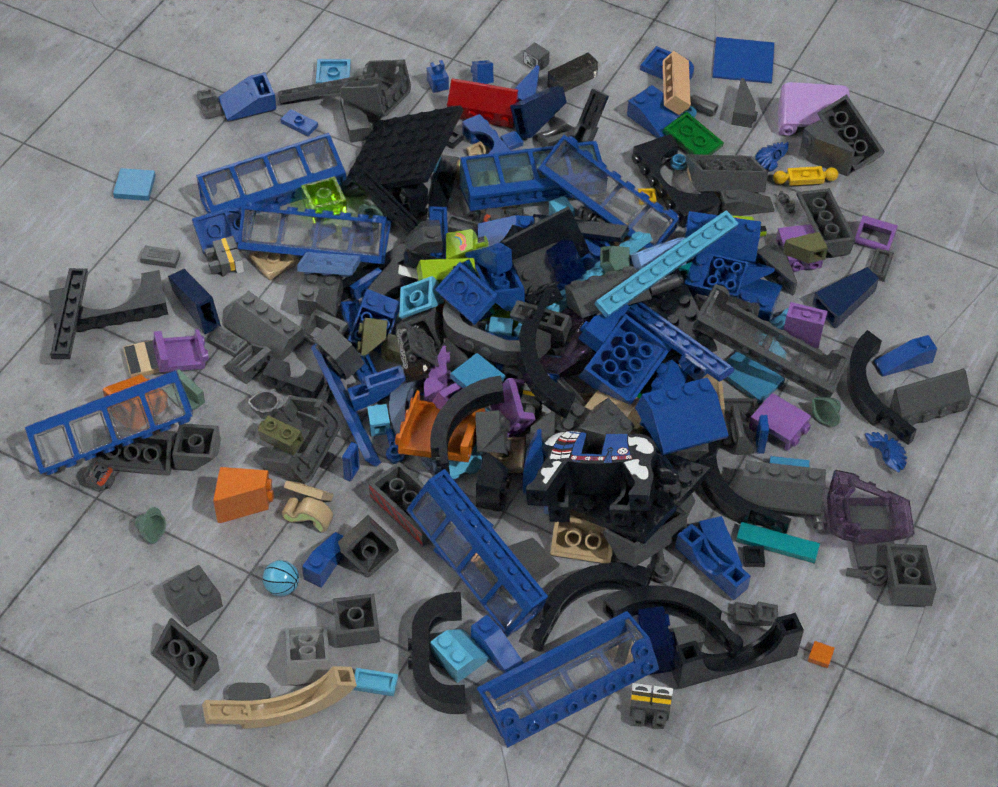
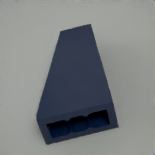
M563 86L547 88L510 105L516 131L521 138L533 137L567 103Z
M866 267L815 292L813 305L817 309L828 311L826 320L834 328H837L876 291L879 278Z
M185 268L168 276L173 292L204 334L213 331L217 326L221 327L213 297Z

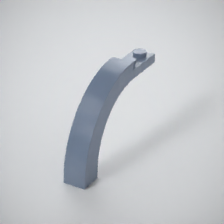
M420 356L414 362H409L404 367L403 372L406 380L390 394L389 413L395 437L397 433H400L401 422L405 421V412L409 407L411 398L422 386L423 382L426 381L433 367L430 362ZM415 456L419 457L426 470L430 469L434 475L441 471V468H437L436 460H432L429 457Z

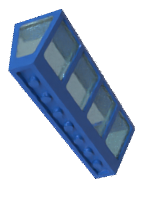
M596 141L577 143L579 149L583 152L584 150L590 152L595 161H602ZM555 146L460 157L459 187L470 211L551 201L562 196L574 198L538 170ZM568 148L551 165L550 169L570 184H573L590 164ZM593 168L576 188L586 196L605 194L607 176L598 169Z

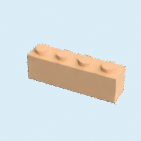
M673 51L663 60L664 106L680 115L691 106L689 60Z

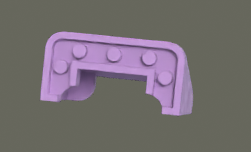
M785 83L781 88L778 104L779 135H793L796 133L798 126L808 127L821 120L817 113L846 94L850 98L849 88L843 85Z

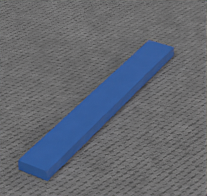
M642 302L629 305L630 307L625 314L717 381H722L734 372V367Z
M315 343L311 346L312 352L365 461L377 467L381 464V461L357 412L354 410L351 399L338 373L326 359L327 355H321L315 348L317 345Z

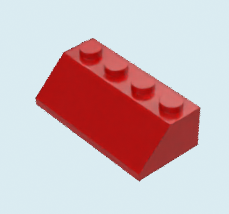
M452 78L447 107L461 105L464 111L460 119L463 120L480 114L491 125L513 128L515 123L510 105L518 102V90Z

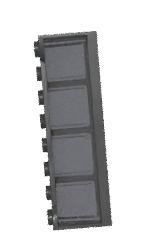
M714 285L692 326L693 328L820 397L830 398L849 362V355L839 349L832 350L826 355L820 349L813 348L806 344L805 341L789 335L787 331L780 330L770 322L756 317L752 312H747L737 304L728 302L730 297L728 289L724 286Z

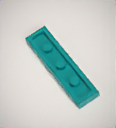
M741 522L736 542L750 546H764V550L815 563L820 543L744 522Z

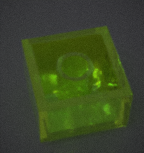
M335 176L301 185L302 199L306 209L316 210L315 213L322 214L323 210L333 211V215L339 216L340 212L347 213L346 199ZM311 217L313 224H316L317 218ZM323 218V219H322V222L327 221V220H331V219Z

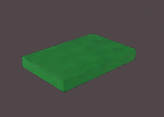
M685 112L663 130L664 134H671L677 144L688 154L712 155L723 147L724 144L722 140L688 112Z

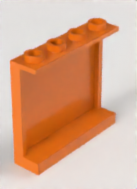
M418 390L414 398L410 400V409H407L405 412V421L401 422L400 433H397L395 437V445H398V454L432 458L430 447L431 430L440 409L433 402L420 400V391ZM485 407L475 412H485ZM475 412L467 416L454 430L448 445V460L469 462L477 440Z

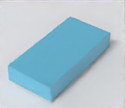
M356 668L354 676L357 686L353 690L394 696L398 674Z

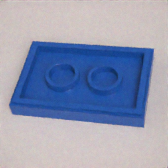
M461 262L435 288L438 294L474 325L500 298L496 292Z

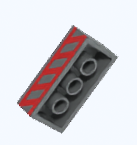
M398 462L369 483L370 498L423 547L430 542V539L406 510L424 484ZM443 510L436 514L442 522L446 518ZM450 521L446 527L451 526L453 522Z

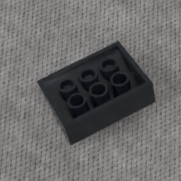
M569 206L503 240L504 245L512 249V260L561 240L565 243L571 262L590 253Z

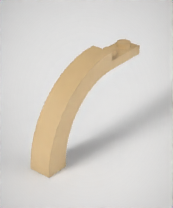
M333 666L317 681L286 695L253 701L205 700L202 708L206 724H241L242 729L269 727L299 720L326 709L348 695L357 684L352 667Z

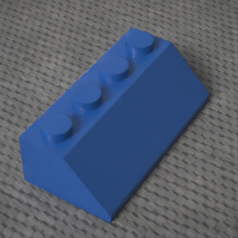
M689 211L685 237L687 238L719 215ZM734 218L739 223L737 227L702 251L755 264L761 221Z
M475 262L479 279L500 296L495 302L504 310L512 312L517 300L525 302L524 287L513 264L512 270L497 275Z

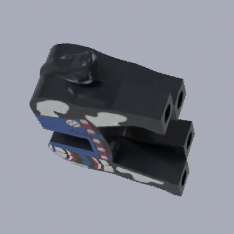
M563 431L543 442L542 449L547 459L538 470L536 478L526 486V497L528 505L548 506L550 522L570 523L571 493L592 495L620 494L618 499L609 508L611 525L631 526L635 515L639 511H651L657 483L659 482L664 485L677 484L679 482V474L667 458L656 453V445L648 436L642 434H606L602 454L599 455L589 454L587 433Z

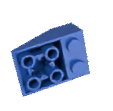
M266 72L248 76L218 97L227 121L277 109L275 93Z
M700 252L693 258L685 284L691 293L708 296L714 285L717 284L726 287L730 297H738L749 262Z
M367 289L359 306L348 341L354 344L361 341V334H358L359 323H363L364 318L387 320L386 337L389 333L391 334L400 309V301ZM380 344L373 351L381 354L382 344Z

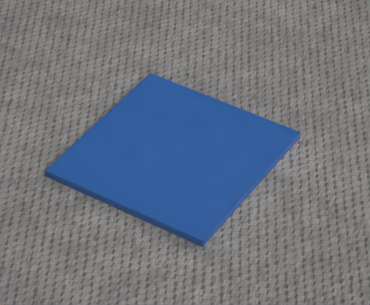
M716 37L712 78L741 80V78H744L745 81L772 84L775 42Z

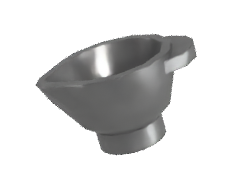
M264 390L250 397L248 404L262 419H266L268 415L273 417L276 411L283 408L284 400L274 392Z

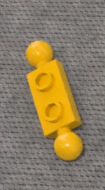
M822 166L787 168V174L781 170L776 171L773 175V180L776 184H783L788 180L790 186L824 184L825 178L828 181H835L839 174L837 169L833 167L828 168L826 171H823Z

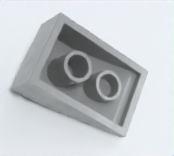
M327 626L285 628L287 685L310 684L317 681L330 670Z

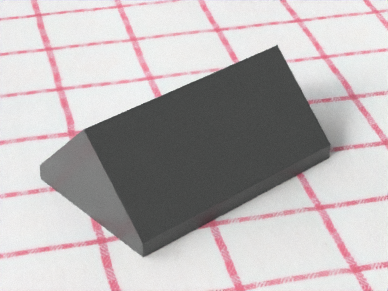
M170 618L152 654L195 691L199 690L220 670L217 655L173 618Z

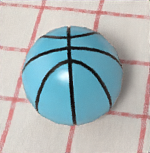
M274 561L263 572L262 580L264 587L274 596L289 595L298 586V570L289 561Z

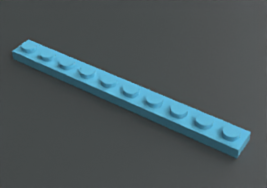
M727 210L596 300L594 305L608 318L736 228L739 223Z
M636 232L632 234L630 239L622 242L619 246L630 247L629 254H633L648 244L652 237L650 233ZM600 261L595 263L593 268L585 271L577 280L583 281L587 280L590 276L605 275V271L600 266ZM565 290L560 291L563 300L548 306L546 309L560 313L567 308ZM521 323L512 330L515 337L519 336Z

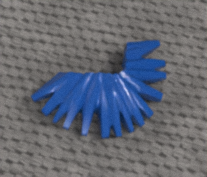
M777 142V144L773 143V146L767 145V147H762L756 153L755 160L764 169L769 168V172L773 171L778 167L777 161L787 153L789 142L785 144Z
M872 432V435L865 433L868 444L873 448H879L885 465L898 473L905 468L907 457L904 454H906V451L901 446L902 444L898 443V440H894L895 438L893 437L888 440L887 434H884V437H882L879 432Z

